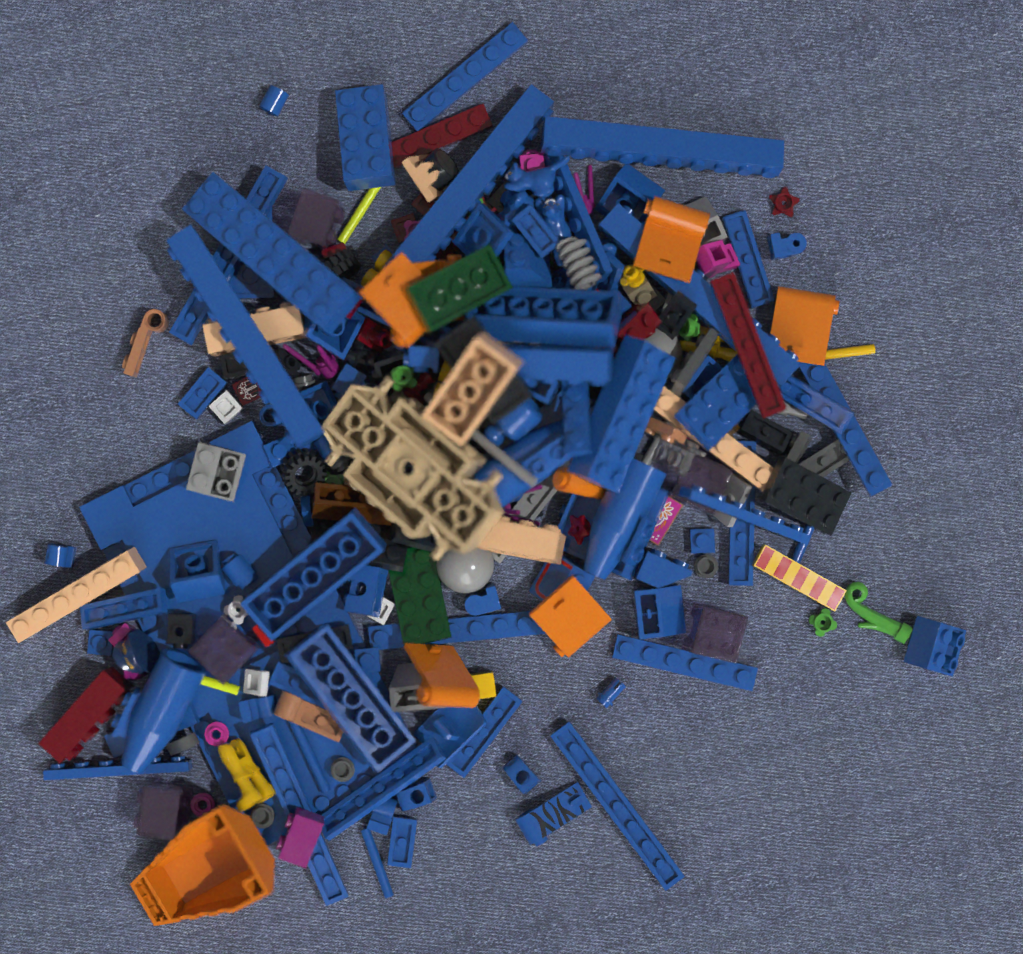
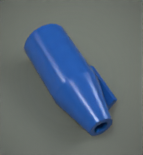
M564 419L529 431L522 438L502 449L504 453L538 479L534 486L555 473L563 463L572 458L567 457L565 454ZM494 456L487 459L473 478V480L487 481L494 469L503 475L494 486L502 508L533 488Z
M633 459L619 492L615 493L606 489L592 520L583 570L599 578L606 579L620 561L636 566L642 559L644 554L643 548L647 540L654 533L655 522L647 519L665 480L666 473Z
M163 649L142 692H140L141 688L136 686L133 693H127L122 703L126 708L123 714L117 713L111 725L115 728L112 736L117 737L119 735L126 738L121 760L124 767L133 772H144L175 736L207 672L206 667L200 661L178 650Z

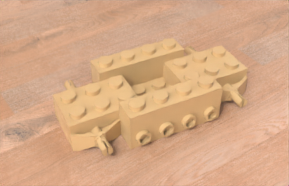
M389 376L385 377L379 387L351 385L322 425L325 431L324 435L332 449L324 461L328 465L333 466L342 455L354 457L355 460L344 473V476L349 480L348 484L355 490L362 491L367 496L366 500L370 504L380 507L388 520L399 524L402 527L401 531L410 538L427 537L433 532L438 540V545L430 554L431 557H434L433 559L439 561L440 557L448 549L460 553L476 550L505 512L494 490V486L503 475L494 469L487 481L473 480L487 460L467 443L463 446L459 445L421 417L427 408L415 398H400L392 408L386 395L395 381L391 380L392 378ZM408 461L414 466V471L411 475L406 474L404 470V465Z

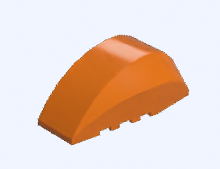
M220 805L186 825L172 839L168 846L154 858L151 864L132 881L130 886L154 926L180 922L184 919H198L201 916L207 915L210 917L224 912L233 913L273 892L275 859L250 816Z

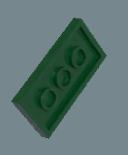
M489 244L405 288V291L427 333L513 287Z
M414 547L407 550L403 572L389 570L403 645L405 643L426 644L450 639L452 636L440 577L437 572V562L433 559L434 557L430 556L432 552Z

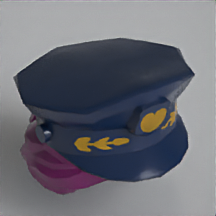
M139 629L128 633L127 639L120 640L113 649V658L116 664L124 670V678H130L131 680H141L147 673L152 672L160 656V652L153 639Z

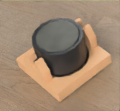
M436 148L430 154L408 157L402 162V165L427 202L437 201L459 174L458 167L451 156L439 148Z

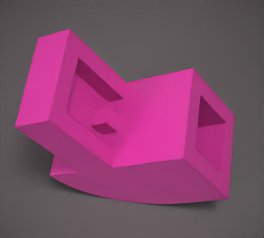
M723 240L701 246L696 259L698 269L707 278H712L717 273L736 269L741 265L731 243L724 245Z

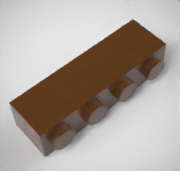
M315 483L311 518L339 521L356 507L369 524L391 526V521L383 514L384 511L380 507L370 504L366 500L367 496L362 491H357L348 485Z

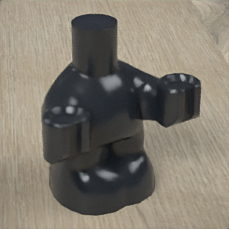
M355 339L354 349L348 351L344 360L353 368L361 369L367 374L372 375L371 370L375 369L373 363L377 362L379 352L363 350L364 344Z

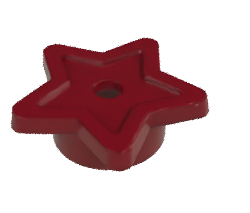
M784 187L779 195L769 196V199L774 204V216L784 213L789 217H793V206L800 201V198L792 196L787 187Z
M571 515V527L568 534L575 537L578 545H582L583 538L588 537L590 534V523L585 518V515H581L578 518Z

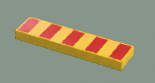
M766 544L762 545L752 563L754 567L832 611H836L847 591Z

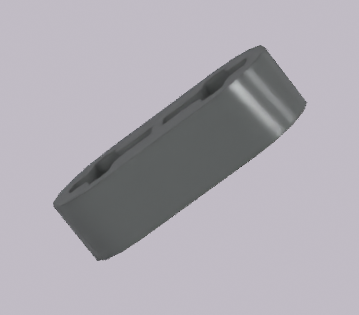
M193 732L168 743L166 747L170 756L200 742L196 733Z

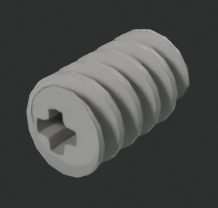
M571 237L558 243L556 250L560 252L559 258L563 261V267L567 269V276L571 278L570 284L575 286L574 290H587L596 284V281L601 278V274L593 275V272L598 267L597 265L589 266L594 258L592 256L585 257L590 252L589 248H581L586 244V240H578L576 237Z

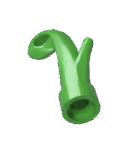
M853 582L847 586L845 593L847 604L859 616L868 621L858 623L859 628L884 632L893 636L895 640L902 644L907 641L913 627L904 622L900 623L861 604L868 595V589L863 583ZM856 589L860 590L862 594L854 598L853 591Z

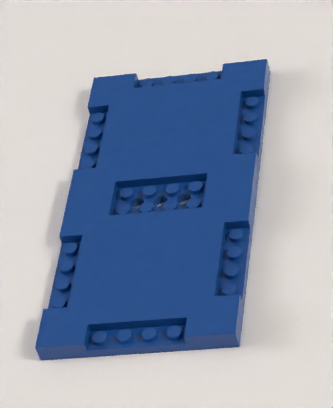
M250 421L208 443V445L246 454L234 502L186 490L196 450L79 508L108 562L135 547L146 564L147 568L120 583L125 595L157 588L166 589L168 613L137 619L143 632L153 639L159 652L161 653L163 649H174L186 653L206 667L207 672L205 676L240 686L238 695H234L200 684L192 700L200 722L190 726L197 735L200 742L199 745L231 809L238 811L236 803L242 796L241 790L237 782H233L232 775L222 762L218 753V746L210 745L205 739V730L213 722H222L228 727L229 738L226 743L230 744L232 740L237 738L243 741L253 762L260 768L259 771L270 784L272 783L253 743L250 732L273 723L312 812L322 815L413 751L417 746L414 742L379 772H376L370 768L344 732L338 743L302 727L331 788L329 791L322 793L287 720L274 715L242 723L238 702L242 699L260 697L243 693L245 669L268 671L269 683L278 661L281 662L277 641L266 647L260 639L255 643L248 640V631L257 625L250 615L244 618L242 624H235L234 619L224 613V607L230 605L237 595L242 596L244 599L245 596L307 547L311 538V534L304 525L303 518L286 484L282 480L278 468H270V463L262 447L265 445V442L255 422ZM217 540L222 567L225 566L223 561L229 556L241 554L255 571L254 575L257 579L244 590H241L239 586L236 587L224 573L225 594L177 603L170 585L169 549ZM338 588L276 637L277 640L279 637L314 631L322 624L329 627L349 624L354 646L353 649L347 650L355 660L354 649L367 648L350 612L344 611L343 598ZM168 614H196L194 644H188V649L173 648V643H167ZM181 627L176 629L178 636L184 634V630ZM228 640H235L238 643L239 648L236 653H229L226 650ZM289 661L283 662V664L294 668ZM380 672L365 673L390 706V693ZM268 684L267 695H275L277 705L283 690ZM394 712L400 719V721L403 723V725L407 728L400 712ZM219 730L213 731L214 738L218 739L221 737ZM340 757L350 759L355 766L353 777L345 782L335 780L330 771L333 761ZM277 794L260 803L271 806L275 812L274 822L269 827H256L266 845L279 840L280 835L285 836L288 829L285 827L287 817ZM258 804L241 813L250 816L252 809Z

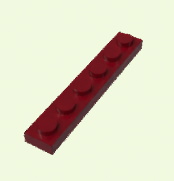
M482 103L392 142L394 169L403 166L402 162L408 157L430 154L436 148H445L493 127L484 104Z
M734 272L711 280L710 284L762 418L764 419L787 410Z

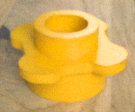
M633 265L625 266L623 278L620 280L621 285H628L631 288L640 286L645 279L643 273L645 269Z

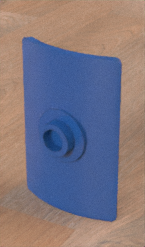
M477 705L474 708L436 709L414 731V736L422 744L431 737L437 740L447 758L437 765L441 769L486 725V720Z

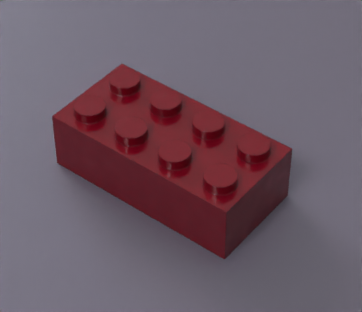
M114 667L103 670L38 744L59 763L75 759L84 749L82 744L92 740L100 731L98 726L108 722L116 713L114 710L115 706L123 703L127 693L130 692L134 685L125 679Z

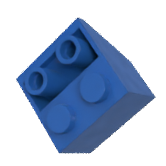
M652 548L651 552H644L634 577L652 586L661 588L691 576L693 571L688 569L689 564L675 558L673 562L666 560L667 554Z
M681 585L633 590L639 639L667 637L686 633Z
M917 616L903 662L953 676L958 666L961 648L965 643L966 630Z

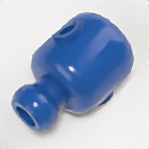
M530 398L494 425L486 426L482 434L496 446L501 445L506 436L517 441L540 423L542 419L541 411Z

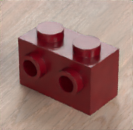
M649 303L632 305V308L621 316L615 342L618 351L625 335L644 340L656 332L655 328L661 323V320Z

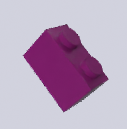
M296 807L294 814L289 813L285 823V827L288 828L285 836L280 835L276 845V849L279 850L278 859L306 868L324 825V816Z

